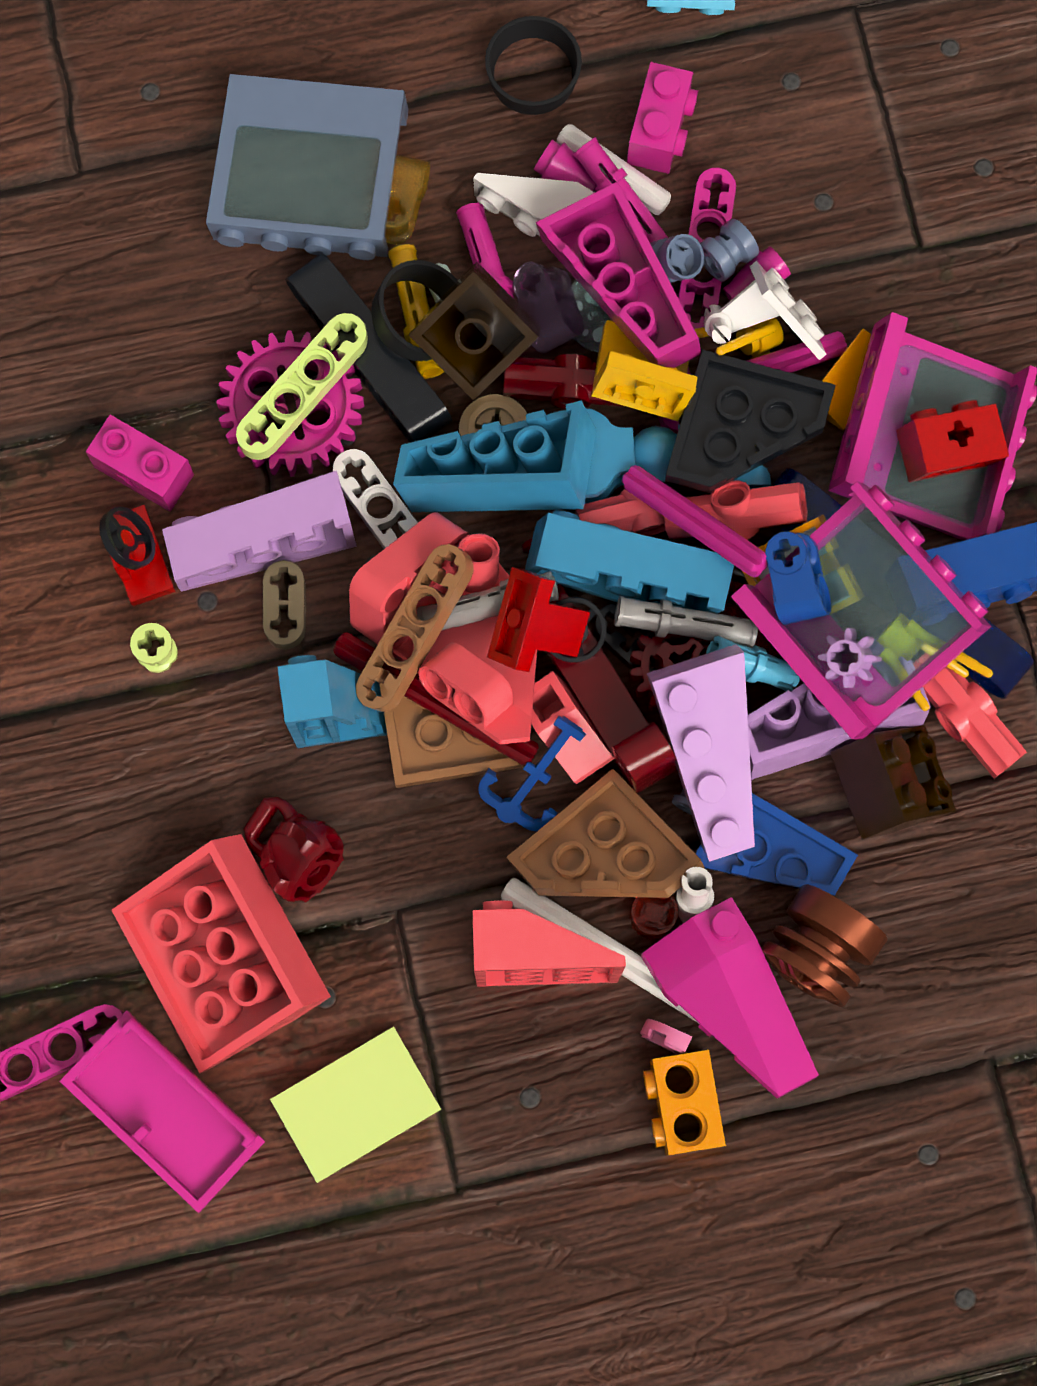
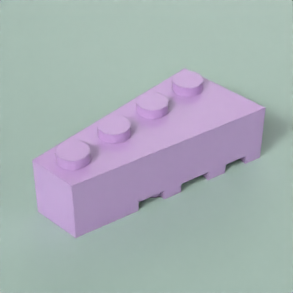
M337 470L235 505L225 506L199 517L187 516L179 518L172 522V526L162 529L174 580L181 592L267 570L270 565L277 561L285 560L294 563L356 547Z
M877 639L869 647L872 655L880 656L886 649ZM900 657V662L909 675H911L916 670L912 659L908 662L905 658ZM883 659L877 663L872 662L891 686L895 687L902 683L892 667ZM805 683L792 691H786L748 715L751 780L830 755V752L859 739H851ZM922 687L920 691L929 703L924 688ZM911 697L870 734L923 725L930 708L927 711H923L915 699Z
M735 644L647 673L669 745L676 757V767L695 827L708 860H716L755 847L744 651Z

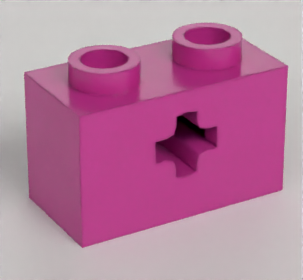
M111 414L86 450V454L94 468L170 512L194 476L188 459Z

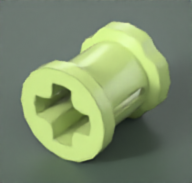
M147 623L138 627L131 637L130 647L133 655L150 672L160 673L166 671L176 661L178 649L165 627L157 623ZM159 640L162 646L157 648V655L150 656L147 650L152 647V641Z

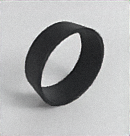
M541 16L517 18L502 26L490 40L485 55L487 75L496 96L508 108L528 115L544 114L561 106L571 95L582 65L580 47L572 33L557 21ZM539 38L557 45L568 57L572 68V81L560 94L547 100L533 102L517 99L503 91L494 79L495 65L501 53L508 46L522 39Z
M423 260L406 261L391 269L382 281L372 302V321L379 338L392 352L408 360L428 361L432 360V358L422 348L407 342L390 324L384 308V290L396 282L412 281L428 287L441 298L458 280L450 272L437 264Z

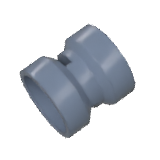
M731 219L721 226L719 236L715 238L707 237L700 243L704 252V267L714 278L721 282L727 280L735 273L739 262L748 263L759 254V247L751 232L736 219Z
M680 234L650 243L670 283L690 279L700 273L704 265V252L699 241L693 236Z

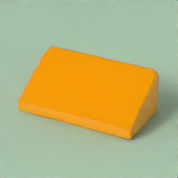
M865 329L860 331L822 380L823 382L836 385L826 420L842 431L846 428L871 334Z

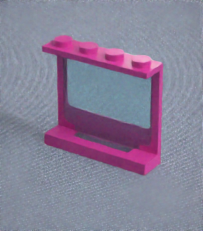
M891 312L874 324L828 491L851 499L855 493L850 487L857 481L869 486V488L877 484L895 504L890 509L891 513L895 516L963 541L999 532L1005 517V512L1001 509L1005 493L1011 488L1016 475V470L1012 467L1016 451L1021 448L1027 433L1026 426H1023L1026 413L1034 403L1037 395V385L1034 384L1037 368L1030 365L1015 374L906 333L905 329L908 318ZM971 400H977L979 407L991 404L997 405L1009 457L988 467L914 482L908 481L896 430L911 422V414L930 408H937L938 415L950 413L951 406Z
M857 481L850 487L855 495L810 535L818 547L823 576L828 585L832 607L830 615L783 625L775 610L770 573L755 586L744 584L731 597L851 739H864L992 626L983 617L989 612L984 604L970 590L963 595L952 582L957 575L949 564L938 554L932 559L920 546L925 541L920 531L907 519L900 523L891 513L890 509L895 504L877 484L869 488V486ZM797 547L793 552H791L785 559L793 561L794 556L800 555L799 547ZM846 628L856 630V641H860L866 636L873 637L875 640L869 647L872 655L882 657V661L872 662V666L868 670L872 674L873 680L866 681L859 676H855L853 688H844L842 675L834 680H827L825 676L830 668L827 661L818 659V655L827 654L831 646L826 637L831 635L840 640H845L844 633ZM858 653L842 654V663L849 665L857 663Z

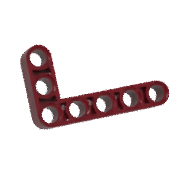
M557 584L559 600L569 597L562 585ZM572 602L563 604V606L576 608ZM589 628L586 640L581 643L584 654L591 651L597 644ZM601 648L591 658L574 663L562 661L550 652H547L615 759L613 760L626 781L637 794L676 771V757L669 743L654 722L648 724Z

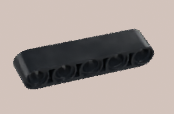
M320 253L285 279L293 295L320 330L336 315L343 313L354 314L364 322L368 336L367 347L353 363L355 374L410 443L430 438L452 422V417L443 402L410 360L395 354L381 341L374 328L371 311L325 254ZM352 328L349 332H344L341 329L338 331L340 341L335 347L336 350L346 340L352 343L356 341L355 329Z

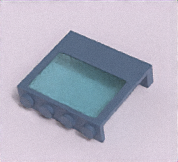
M230 74L206 224L213 240H217L220 244L229 247H241L244 243L259 244L271 251H285L289 247L305 249V251L313 255L323 253L327 256L331 252L348 253L351 257L360 260H372L375 256L387 257L388 245L385 238L399 133L400 127L407 125L409 111L405 91Z

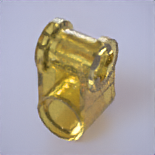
M396 154L385 230L386 242L389 244L404 243L414 232L421 201L425 197L431 165L429 161ZM394 214H400L396 216L395 221H388L393 218Z

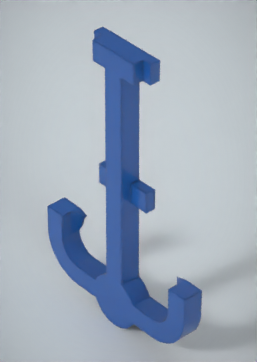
M558 716L553 725L561 729V732L536 765L527 762L523 767V770L529 773V775L514 796L502 799L490 790L489 785L497 782L498 779L496 772L488 768L481 778L478 787L482 800L496 809L497 816L501 821L505 823L516 822L531 831L540 830L558 812L549 808L548 810H543L542 818L535 819L522 811L521 802L538 780L544 784L548 783L552 776L545 772V770L570 736L579 742L585 737L586 733L582 731L583 728L564 716Z

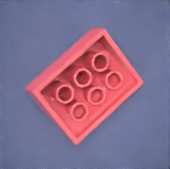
M241 834L209 841L111 910L199 1074L293 1022L331 997Z
M512 901L483 902V910H473L474 973L477 987L617 983L626 967L624 955L525 909H513Z

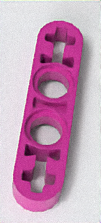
M710 168L705 170L698 178L688 235L696 238L699 243L703 241L697 233V227L701 223L713 222L721 228L732 218L736 182L732 174L727 170ZM712 183L721 184L720 189L723 191L719 195L717 210L708 209L711 195L708 189L711 188ZM693 278L682 280L678 299L685 312H691L695 294L704 295L701 314L704 315L706 308L711 312L709 306L718 305L722 282L716 278L705 283L698 282ZM686 313L691 322V315ZM705 316L700 318L699 323L691 322L694 329L704 327Z
M112 1005L96 1006L0 1052V1080L7 1087L6 1090L0 1092V1102L71 1069L87 1052L85 1038L76 1028L78 1025L83 1023L84 1030L89 1032L101 1025L99 1017L103 1014L110 1019H119L124 1012ZM66 1033L74 1038L76 1051L70 1059L59 1061L51 1053V1043L55 1037ZM97 1034L88 1040L94 1045L104 1034ZM25 1054L32 1061V1073L26 1080L16 1082L8 1075V1063L14 1056Z

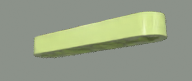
M343 313L332 318L241 420L237 427L236 437L239 447L245 456L255 460H262L273 455L360 357L367 347L368 336L365 324L358 316ZM352 328L355 329L356 341L352 343L346 340L340 345L337 353L341 360L337 361L331 352L339 344L338 331L341 329L344 332H349ZM324 345H327V346L329 347V349L331 350V352H330L329 350L323 348V346H324ZM322 359L330 365V372L324 379L312 380L304 373L306 365L312 360ZM287 392L296 394L301 401L299 408L294 413L282 414L277 411L275 401L281 394ZM267 411L272 419L282 425V427L278 429L274 422H272L265 431L268 441L264 445L257 441L251 446L249 445L251 440L248 432L253 429L259 433L264 429L268 421L263 414Z

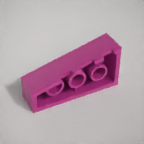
M618 181L536 222L542 242L650 363L675 368L701 355L699 337Z

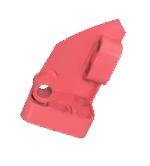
M438 512L427 515L357 571L349 589L351 626L378 645L428 556L435 548L441 545L450 544L465 551L472 559L474 572L462 596L500 586V581L509 579V574L499 563L500 547L498 542L486 534L477 533L470 535ZM445 560L441 566L446 571V574L451 573L455 575L459 569L454 564V560L452 562ZM431 581L429 584L430 587L439 590L444 595L448 591V589L434 581ZM433 596L421 598L416 606V614L418 607L436 604V599ZM498 616L442 630L417 672L426 691L498 744L530 741L537 650L534 654L530 672L515 670L487 658ZM409 636L401 637L394 643L393 656L400 661L407 660L413 653L414 644Z

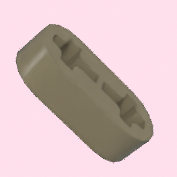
M282 560L270 565L264 573L263 628L269 642L276 648L284 650L296 647L305 637L306 583L303 572L298 565L291 561ZM286 572L289 573L291 580L297 581V583L289 585L288 600H281L278 586L272 585L273 581H279L281 573ZM281 610H288L291 624L297 625L296 629L289 630L288 637L281 638L278 630L272 629L273 626L279 625L281 622Z

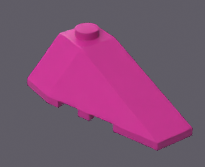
M732 897L691 917L641 954V958L663 995L674 1006L680 1005L700 1024L698 1027L707 1036L711 1037L713 1035L734 1054V1060L777 1099L818 1077L819 1074L760 944Z

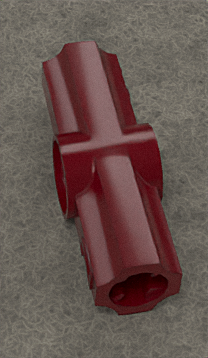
M562 354L556 356L553 360L518 357L505 369L503 396L516 399L550 401L553 406L566 409V404L581 400L585 408H588L591 404L626 407L591 396L597 363H594L587 356Z

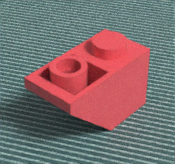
M552 671L535 683L531 724L548 748L561 732V729L553 725L558 716L566 717L583 728L582 731L586 733L580 742L570 736L555 756L574 783L578 784L615 759L566 682Z

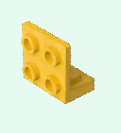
M607 320L602 330L591 396L678 421L696 392L698 377L687 374L689 361L675 368L650 363L612 320Z

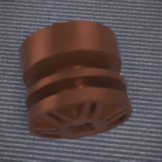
M804 884L786 910L789 916L801 927L800 930L797 932L787 927L776 926L772 932L787 949L770 941L765 942L761 949L766 960L774 966L780 976L793 986L814 998H820L839 1007H845L851 996L835 980L851 987H857L861 980L846 963L850 959L864 965H872L888 939L886 934L877 925L845 902L817 887Z

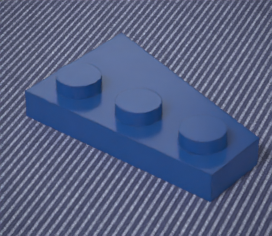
M753 793L755 847L712 861L708 860L702 845L699 846L695 853L701 859L704 869L801 889L804 884H809L835 896L858 856L856 853Z

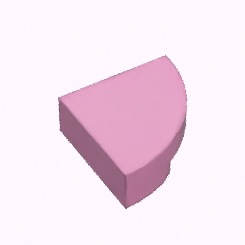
M646 1019L640 1032L641 1037L677 1055L686 1052L692 1036L652 1019Z

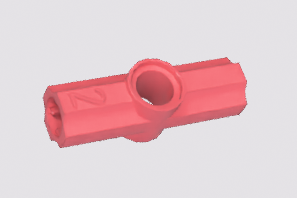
M733 480L712 491L709 495L686 497L746 540L753 537L760 528L807 522L806 493L803 483L800 484L799 482L750 489L746 482ZM664 517L665 529L669 539L693 537Z
M928 653L924 654L914 663L915 668H919L931 656ZM945 667L923 686L928 700L936 708L935 715L942 727L956 741H963L994 779L1027 753L1022 744L1018 742L1011 731L998 718L994 702L977 683H969L966 678Z

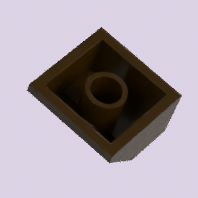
M476 262L438 300L409 333V336L474 400L539 337L541 326Z

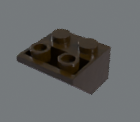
M925 725L872 733L864 739L856 740L830 752L862 840L887 835L956 812L952 800V789L943 776L936 757L935 743L928 734Z

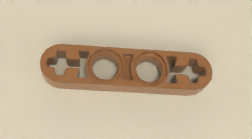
M450 544L441 545L435 548L428 556L358 678L356 694L359 701L365 707L379 712H386L394 709L401 702L473 575L472 559L462 549ZM445 560L451 562L454 560V564L459 567L455 575L451 573L446 574V571L441 568ZM434 581L448 589V591L444 595L439 590L430 587V582ZM425 596H433L437 602V611L429 620L421 621L416 614L417 603ZM409 636L414 644L413 653L407 660L398 662L393 656L394 643L401 637ZM386 663L393 668L401 670L399 676L383 669V664ZM375 681L378 683L384 682L383 686L388 690L384 698L376 697V692L371 689Z

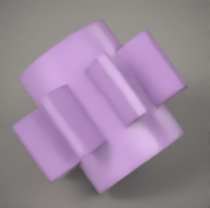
M846 628L844 633L845 640H840L831 635L826 637L831 646L827 654L818 655V659L827 661L830 668L825 676L827 680H834L842 675L844 688L854 687L855 676H859L866 681L873 680V676L868 670L871 668L872 662L882 661V657L872 655L869 648L875 640L873 637L866 636L860 641H856L857 633L852 628ZM858 653L857 663H851L850 665L842 663V654Z

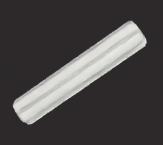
M567 124L559 133L557 143L562 145L565 142L576 152L592 138L574 125ZM600 144L618 170L623 168L628 174L625 179L643 204L653 214L660 215L670 202V192ZM598 166L604 173V175L609 179V177L606 175L603 169L600 166Z

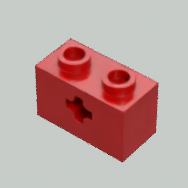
M971 400L951 406L950 413L938 415L937 408H930L911 414V422L896 430L908 481L914 482L988 467L1009 457L997 405L991 404L979 407L977 400Z

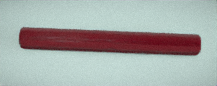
M344 632L336 641L333 651L335 656L363 671L376 648L352 634ZM386 663L382 666L383 669L390 671V673L399 676L401 670L393 668ZM418 673L404 695L523 766L527 762L532 763L539 751V745L531 739L526 742L498 744L430 695L423 687Z

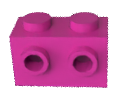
M650 62L629 141L627 157L629 165L669 174L674 155L682 157L688 130L681 129L684 115L693 116L699 91L691 89L693 72Z

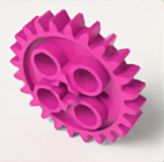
M288 330L285 342L278 343L275 335L270 333L268 337L269 346L265 348L256 340L252 341L254 350L252 356L241 351L237 352L241 363L240 368L231 365L226 366L227 374L233 381L219 382L221 392L229 397L218 399L217 406L220 411L228 412L222 415L219 421L222 428H232L226 434L229 444L238 443L236 431L239 423L263 397L253 394V388L261 382L274 384L279 379L278 369L285 368L287 370L310 344L312 339L309 332L305 333L301 342H295L292 331ZM327 345L323 346V348L329 350ZM337 350L333 351L332 354L336 360L340 361L341 358L338 357ZM315 359L306 365L305 370L315 371L318 373L315 380H321L329 374L330 365L322 359ZM354 365L345 372L301 422L305 435L304 438L301 440L297 439L293 431L269 458L262 460L252 459L255 468L258 469L268 460L269 468L273 475L278 472L281 464L287 466L290 477H294L298 464H303L307 472L312 474L314 460L319 459L322 464L328 467L330 466L328 452L332 450L338 455L344 452L341 439L355 441V432L349 425H362L361 414L354 410L364 407L363 396L355 394L362 389L360 379H349L355 373ZM293 393V397L296 402V407L298 409L300 406L301 399ZM281 394L275 401V408L282 414H289L284 394ZM267 411L263 414L268 421L264 429L259 433L253 429L248 432L251 440L249 445L251 446L257 441L263 445L268 441L264 431L268 425L276 422ZM315 411H325L330 414L327 422L322 425H312L307 422V419ZM238 446L237 451L239 456L241 458L246 457L245 454L241 451L240 447Z

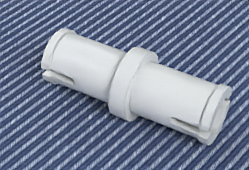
M689 868L686 871L687 875L682 876V887L677 890L676 902L679 907L678 915L683 923L691 917L711 908L714 903L712 877L704 868Z

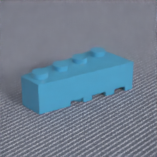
M581 400L566 404V410L547 415L544 410L526 414V420L501 426L499 421L483 424L482 429L477 432L462 436L456 431L403 444L400 448L393 485L411 512L584 509L597 430Z
M555 510L553 513H547L536 522L525 570L538 575L551 571L556 584L618 602L620 596H624L629 599L660 603L662 599L672 602V606L719 613L725 608L734 565L716 552L624 531L608 524L579 520L580 518L577 515L566 511Z

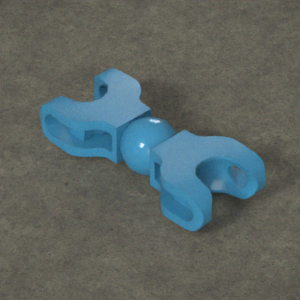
M586 409L597 431L585 504L610 498L615 489L624 485L621 481L622 477L634 465L642 467L660 481L665 482L667 468L677 438L675 432L669 428L655 425L643 429L633 437V427H617L611 424L601 413L593 409ZM763 465L735 479L746 482L750 489L771 486L770 474Z

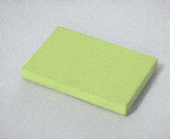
M395 1027L390 1028L270 1099L317 1183L442 1110Z

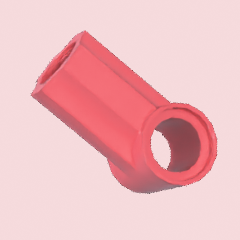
M626 489L621 491L618 496L584 504V509H575V514L580 518L579 520L590 523L608 524L624 531L645 536H653L666 531L664 516Z

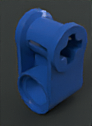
M780 532L774 535L768 541L765 551L773 586L774 606L780 622L783 625L830 615L832 609L830 593L823 576L818 547L815 541L804 533ZM792 546H798L800 555L794 556L793 561L786 560L785 552L791 550Z

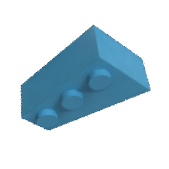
M315 655L292 657L288 659V665L277 666L284 720L297 748L387 735L384 712L365 707L357 697L356 684L361 675L360 673L326 659L317 661ZM375 681L371 689L376 692V697H381L380 685Z

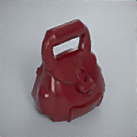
M280 797L263 798L243 827L246 842L254 854L261 858L260 866L264 869L272 890L278 893L280 898L288 902L300 900L306 903L316 894H320L344 860V844L333 827L326 824L325 821L307 819L306 816L298 813L289 802ZM277 810H279L284 820L273 831L267 843H261L258 840L259 836Z

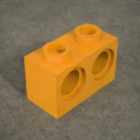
M709 1050L652 1059L650 1061L651 1070L643 1071L647 1099L656 1098L659 1118L651 1119L656 1148L664 1146L665 1154L668 1156L726 1146ZM682 1067L689 1072L691 1086L686 1093L677 1094L667 1087L665 1077L670 1068ZM681 1114H690L699 1123V1134L691 1142L680 1140L674 1132V1122Z

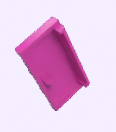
M128 1010L122 1014L59 1081L198 1213L266 1141Z

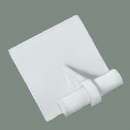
M755 261L750 266L755 278L751 284L724 307L721 308L719 305L714 304L709 306L711 312L707 308L705 309V331L717 344L727 343L724 337L730 340L731 333L781 316L819 360L826 355L820 338L825 334L815 322L817 321L816 316L801 299L797 302L788 292L789 286L773 267L766 272Z

